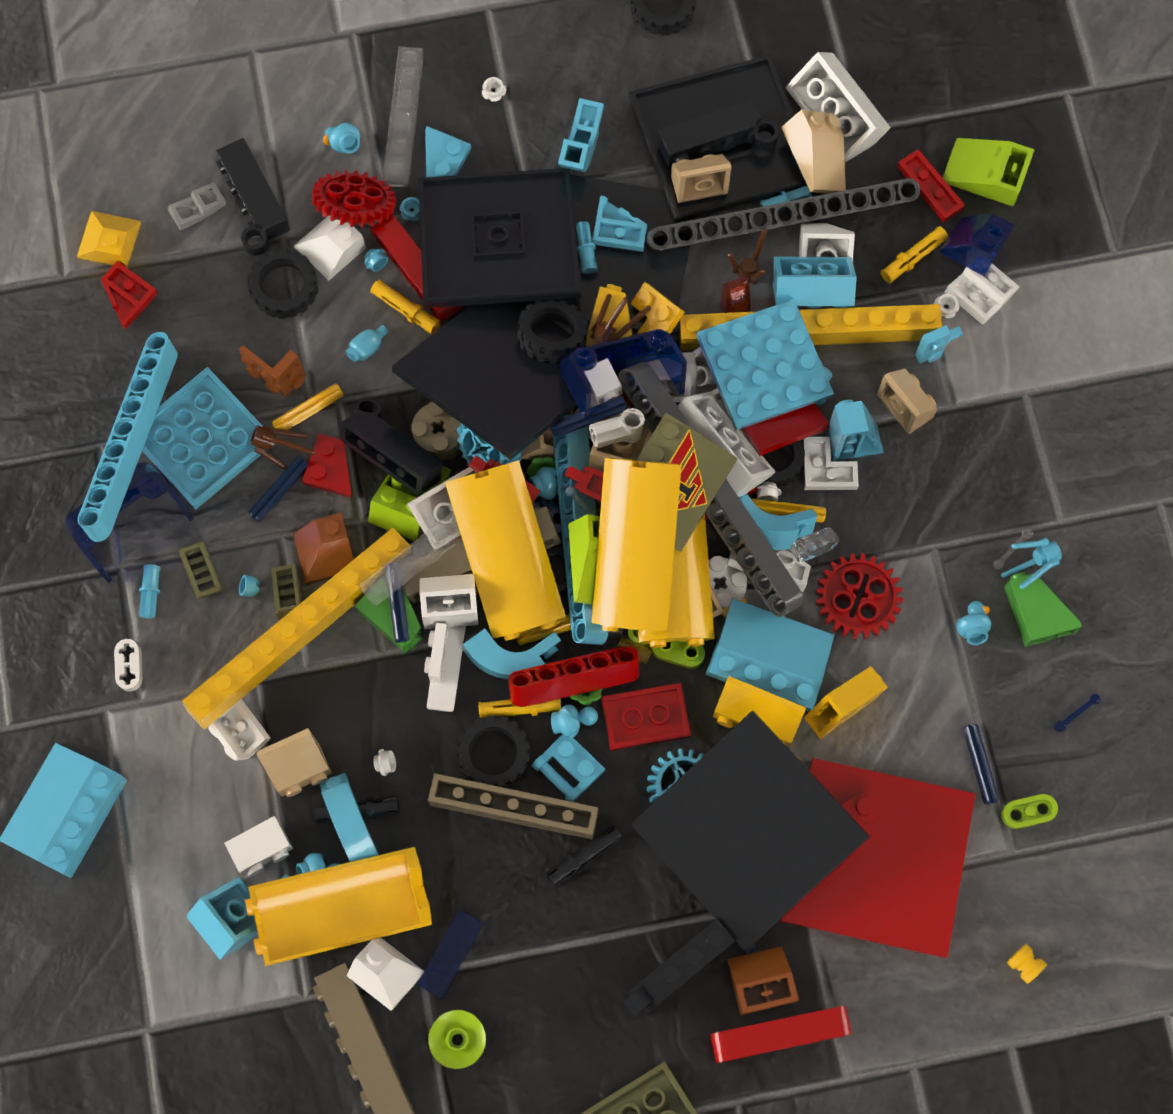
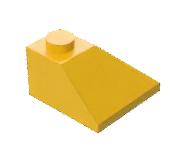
M91 211L77 257L114 265L118 261L127 268L141 222L130 218Z

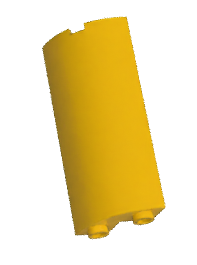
M605 458L592 623L602 625V630L618 631V628L640 630L641 635L656 636L657 631H668L681 476L680 464Z
M519 460L445 482L492 638L503 636L504 640L507 641L520 637L519 632L538 626L541 627V630L557 626L556 620L562 619L566 615Z
M705 514L683 550L680 552L674 548L668 631H657L656 636L641 635L640 630H638L639 642L650 644V648L666 647L667 642L672 641L687 642L690 647L703 646L704 641L715 639Z
M415 847L249 886L250 898L245 899L248 916L254 915L259 938L253 939L257 956L263 955L265 966L432 925L430 906L423 886L421 866Z

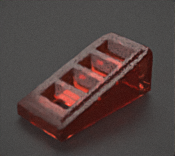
M748 276L738 278L723 285L720 302L723 313L750 312L751 301Z

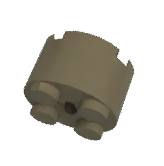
M430 402L417 412L412 422V434L414 441L419 446L435 455L441 461L453 460L462 452L457 449L460 445L457 441L460 435L456 429L461 426L458 420L433 402Z

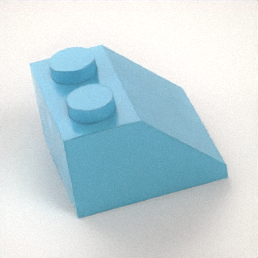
M240 877L201 897L186 915L220 960L240 949L258 934L254 915L248 916L245 899L250 898L249 889Z

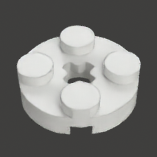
M715 556L709 560L710 585L722 609L730 605L732 598L736 600L744 598L747 588V576L744 571L728 566V558ZM722 578L726 580V589L719 588L717 590L714 588L716 584L714 582L715 579L720 580Z

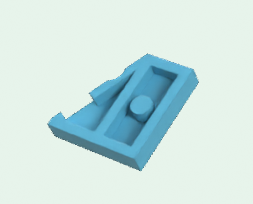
M427 126L425 129L426 177L458 175L471 150V144Z
M600 196L593 243L599 246L643 252L647 224L638 218L632 217L622 207L619 209L612 205L605 196Z

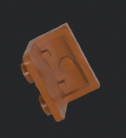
M242 345L239 348L242 355L241 361L247 366L245 370L253 378L258 379L260 377L266 382L264 385L273 394L276 395L279 392L286 398L293 389H298L303 384L306 373L299 356L291 349L272 368Z

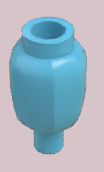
M382 325L376 330L367 329L353 338L349 343V348L346 350L349 359L353 362L358 360L365 361L380 348L382 338L389 333L388 329Z

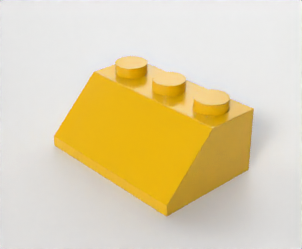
M728 676L713 717L718 719L717 723L732 728V726H736L754 710L789 748L806 707Z

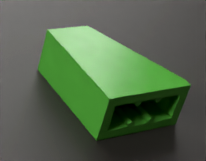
M1021 572L1010 577L1011 580L1007 582L1004 588L1025 647L1075 634L1082 627L1077 617L1040 578H1037L1030 585L1021 589L1020 584L1033 574L1026 575V572Z
M385 573L360 599L355 608L364 619L402 652L406 653L409 649L414 650L420 644L423 632L403 588L409 641L395 642Z

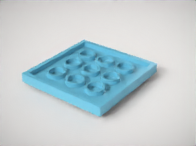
M794 299L699 331L696 334L735 431L831 398L834 395Z
M206 367L158 407L142 452L196 510L261 456V454L254 452L255 446L250 445V440L257 425L262 427V425L219 378Z

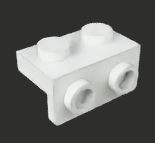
M242 699L209 725V731L220 740L224 746L225 753L235 761L250 759L271 739Z

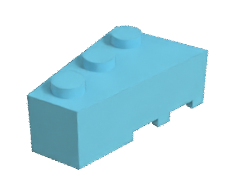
M844 400L835 405L826 432L827 437H830L833 462L884 453L878 425L862 401Z

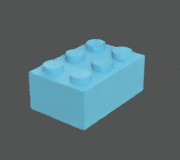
M774 257L772 286L776 305L794 299L797 306H807L811 309H818L821 306H832L834 308L855 306L857 277L851 257Z

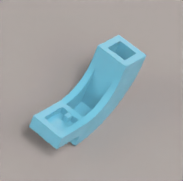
M579 98L569 139H564L558 161L559 167L581 172L587 171L599 135V126L604 110L603 103Z
M748 494L739 497L773 550L795 548L798 538L812 535L817 520V515L813 509L779 516L759 509Z
M483 629L465 642L462 650L472 663L482 671L498 678L508 679L510 674L517 670L544 665L545 663L541 657L543 656L545 659H548L559 650L556 646L559 645L561 639L553 632L533 648L516 653L501 648L487 630Z
M342 773L319 783L328 812L349 861L353 862L378 856L375 843L359 810L346 774Z

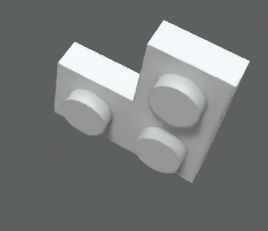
M807 437L803 439V450H805V460L803 463L804 490L858 489L857 461L831 462L830 437Z

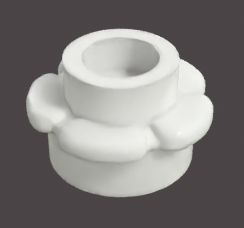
M490 77L482 85L483 97L490 99L492 102L499 101L506 93V87L499 78Z
M943 294L934 302V304H940L941 317L944 316L946 319L953 318L956 312L959 311L958 300L952 294Z
M763 482L757 486V499L778 502L781 490L777 489L775 483Z
M380 749L378 751L379 755L374 756V768L382 776H386L388 773L395 772V756L391 750L384 751V749Z

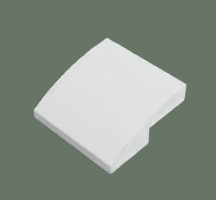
M980 254L946 288L944 293L954 295L959 305L979 323L984 325L1014 295L1019 286Z

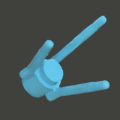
M1048 538L1012 544L1011 547L1013 549L1036 547V550L1033 551V559L1002 573L1001 577H1008L1035 564L1043 565L1042 568L1020 584V588L1024 589L1050 568L1060 564L1059 560L1062 558V553L1058 544L1054 541L1049 542Z

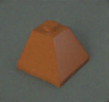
M342 513L315 519L293 533L305 584L332 578L354 560Z

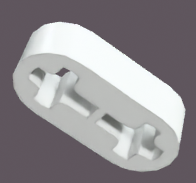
M123 639L115 646V679L120 688L131 692L137 690L142 684V652L135 641ZM127 646L135 650L129 655L130 662H127L126 656L122 654V652L126 651ZM127 668H130V673L135 676V679H132L129 685L122 680L128 675Z

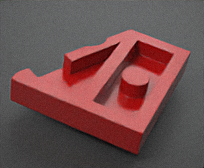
M118 261L100 279L125 330L158 294L154 287Z
M318 434L313 448L315 454L311 455L302 479L303 485L352 498L345 443L340 439Z

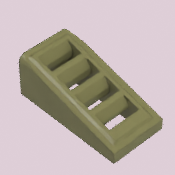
M204 540L178 549L197 600L222 590ZM202 551L203 556L188 561V555ZM206 561V566L195 570L191 569V565ZM208 570L211 574L198 580L194 577V575ZM213 580V586L199 590L198 585Z
M297 563L270 568L275 612L279 621L304 601ZM291 575L293 576V578L287 579V580L279 581V579H278V578H281V577H286V576H291ZM294 586V588H290V589H286V590H281V591H280L281 588H286V587ZM295 597V599L282 601L285 598Z

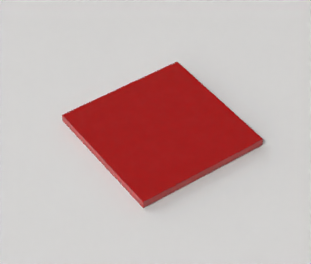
M812 758L809 771L840 804L870 789L883 814L861 826L870 837L780 919V922L940 958H948L976 793Z

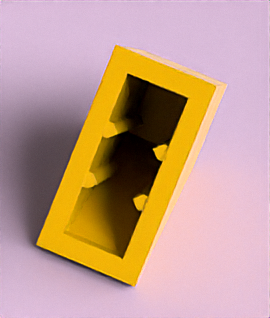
M607 284L606 288L600 287L585 344L597 353L635 362L636 352L632 328L618 340L615 346L610 344L608 349L590 337L594 332L591 329L596 323L607 294H611L612 297L602 323L609 321L622 299L627 297L625 293L621 292V287ZM628 302L612 325V327L617 329L614 334H617L630 322Z
M870 666L828 693L804 719L819 739H822L877 699L888 687L883 682L881 676Z

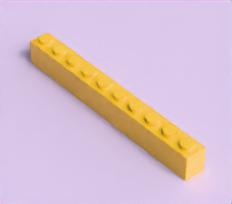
M940 304L799 310L813 345L921 341L923 335L942 327ZM755 312L683 315L679 320L680 351L696 350L700 347L696 337L697 332Z
M394 528L390 529L183 699L182 702L186 711L205 730L358 603L386 573V565L396 563L402 566L404 562L411 559V546Z

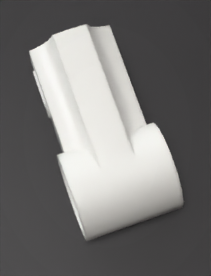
M630 408L625 410L619 417L591 424L589 431L594 446L600 448L621 441L627 443L639 441L643 433L644 415L638 409Z

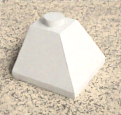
M327 216L294 245V248L302 256L305 255L313 267L328 281L366 249L363 235L357 229L350 227L348 222H345L343 225H340V220L331 222L330 216Z
M801 223L799 257H851L853 262L855 233L827 223Z
M377 938L371 940L356 956L347 977L392 1011L423 976L425 971L385 940Z

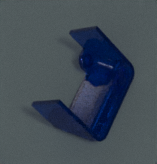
M662 329L580 348L566 355L560 361V374L585 419L590 418L591 385L584 371L593 369L598 362L607 358L614 371L630 367L639 362H650L659 359L679 394L685 393L687 360L671 334Z
M141 462L136 465L119 512L142 495L146 498L154 499L167 492L190 522L194 519L187 506L151 464ZM80 505L66 517L65 528L93 566L109 583L112 581L111 577L89 550L97 542L92 541L78 524L77 519L82 507Z

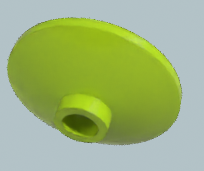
M452 1010L446 1012L436 1019L430 1029L429 1048L434 1058L443 1066L452 1069L466 1068L475 1063L484 1051L486 1044L484 1027L477 1017L467 1011ZM460 1034L463 1037V1043L458 1046L454 1045L453 1037Z

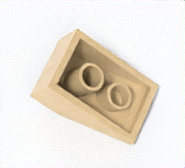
M809 110L799 111L781 128L810 192L835 193L845 191L844 134L840 128L838 118L834 113Z
M308 728L256 752L281 797L284 795L287 797L297 795L302 791V787L308 784H312V786L318 785L328 779L327 776L332 774L319 743Z

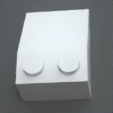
M468 467L445 482L478 472ZM445 482L407 504L434 550L461 535Z

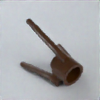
M763 229L752 258L743 259L740 264H737L733 254L728 253V258L733 267L732 272L738 273V277L742 282L757 284L758 279L765 273L764 269L759 270L758 258L766 237V229Z
M607 294L596 323L591 329L594 332L590 337L607 349L610 344L615 346L618 340L651 310V306H646L617 334H614L617 329L612 327V325L626 305L628 298L624 297L609 321L602 323L612 297L611 294Z
M264 424L262 427L259 425L255 427L250 440V445L255 446L254 452L265 456L284 470L288 466L266 451V449L271 450L275 443L311 455L315 454L313 449L277 438V435L306 439L307 434L272 428Z

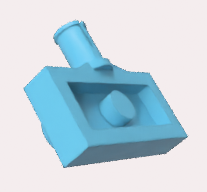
M947 325L923 335L915 354L919 364L927 360L929 363L941 358L947 344L963 336L961 328L957 326L949 330Z

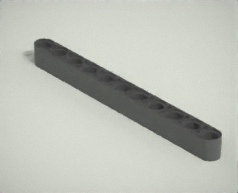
M907 178L655 227L647 232L646 243L652 250H665L762 231L763 229L767 230L911 202L919 196L920 186L916 180ZM904 184L910 188V194L907 198L901 193V188ZM880 188L886 194L883 202L877 199V191ZM855 193L861 197L859 207H856L852 202V197ZM830 198L835 199L837 202V208L834 212L830 211L827 206ZM805 203H809L813 208V212L809 217L803 213ZM781 207L785 208L788 212V218L784 222L778 217V211ZM756 212L761 213L764 218L761 226H756L753 222V216ZM731 217H735L739 222V227L736 231H732L728 226V221ZM706 222H710L714 226V232L711 236H707L703 231V226ZM682 226L689 230V238L686 241L681 240L678 236V231ZM657 231L661 232L665 237V241L661 246L656 245L653 241V235Z
M639 362L620 371L618 379L622 389L634 407L643 413L644 422L652 434L665 413L691 427L648 363ZM725 479L705 514L769 610L775 616L782 617L802 605L803 594L727 479Z

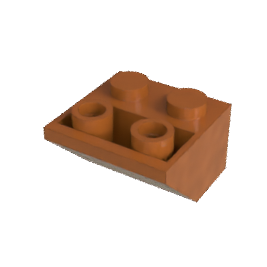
M782 946L727 959L740 1016L799 1001L793 975Z

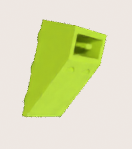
M957 138L943 179L950 186L1014 206L1035 149L1011 141Z
M442 466L440 481L426 492L448 480L451 469ZM387 475L371 500L368 522L386 530L394 528L401 536L417 542L423 530L407 504L420 496L413 493L390 475Z
M587 514L568 524L575 603L593 605L600 516Z

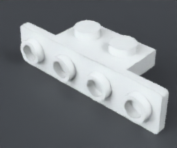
M436 623L435 631L430 630L428 646L432 647L431 657H426L424 673H428L430 680L427 708L429 710L454 711L466 626L448 627L447 624Z

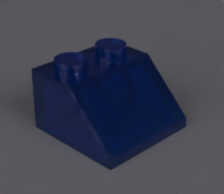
M993 213L963 217L941 248L940 253L985 277L1005 246L1015 225Z

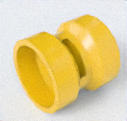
M1027 943L1006 962L1012 969L1022 971L1021 978L1026 984L1030 983L1047 966V963L1042 958L1034 959L1033 949Z

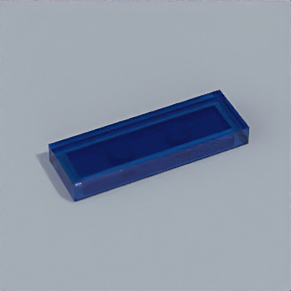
M459 910L417 986L443 999L484 924Z

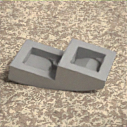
M215 182L192 190L191 197L168 205V212L179 230H182L214 214L226 205V201Z

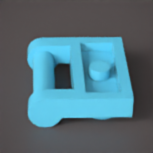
M563 734L531 765L537 772L541 771L566 796L565 799L570 802H575L605 771V768L574 738H568ZM552 758L579 783L576 787L573 788L548 764Z

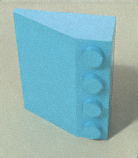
M732 598L706 675L724 682L727 681L728 676H731L806 707L805 711L808 712L813 710L834 635L783 616H775L772 612Z
M55 743L2 833L0 841L72 878L125 786L127 779L115 771Z

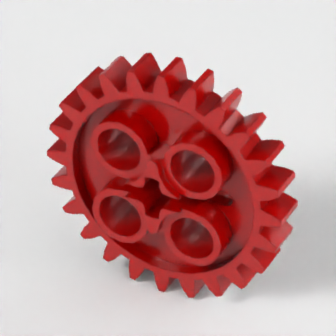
M344 170V174L335 171L334 176L326 173L325 178L319 177V182L314 183L312 191V204L316 206V211H322V217L330 216L331 222L340 220V225L348 222L350 227H353L355 223H358L362 228L364 223H368L370 226H374V221L382 224L383 219L388 220L389 215H393L395 209V191H391L390 185L385 186V180L377 181V176L368 177L367 172L359 175L357 170L353 174H350L347 170Z
M851 553L848 562L841 556L839 558V566L832 561L829 566L831 571L823 570L822 575L826 579L819 578L817 584L822 588H818L815 591V595L822 598L817 599L815 605L823 606L818 614L819 616H828L825 620V625L832 622L835 624L833 632L841 628L843 629L842 637L844 638L848 632H851L853 640L857 639L859 633H862L863 638L867 640L869 632L878 637L880 634L879 628L886 632L889 629L887 622L895 623L896 618L892 614H900L901 609L896 605H900L903 602V598L896 595L901 594L903 588L895 587L900 579L899 577H890L894 570L893 568L886 571L883 569L885 561L877 565L875 564V556L870 561H866L865 554L862 553L860 559L856 560L854 554ZM846 575H853L858 583L848 584L844 577ZM867 575L868 581L863 591L862 599L857 607L855 616L851 618L849 614L855 602L856 594L861 586L863 577ZM878 585L882 588L883 593L874 594L869 586ZM844 599L848 603V608L841 609L837 607L835 600ZM869 609L873 612L874 617L870 619L865 618L860 610Z

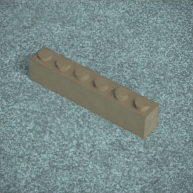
M546 506L543 508H533L545 548L548 549L561 544L562 541ZM462 538L454 541L453 545L432 550L427 556L420 559L413 558L407 560L403 566H400L402 584L406 596L413 604L420 602V578L473 574Z
M435 773L428 798L430 806L591 840H593L598 816V807Z
M343 963L315 977L317 985L313 986V990L318 1001H324L328 1011L324 1013L331 1029L336 1027L340 1037L336 1039L341 1053L343 1055L347 1053L352 1064L348 1065V1069L353 1080H359L362 1085L363 1091L359 1093L365 1107H371L374 1114H415L360 989L354 981L347 977L350 970L349 965Z

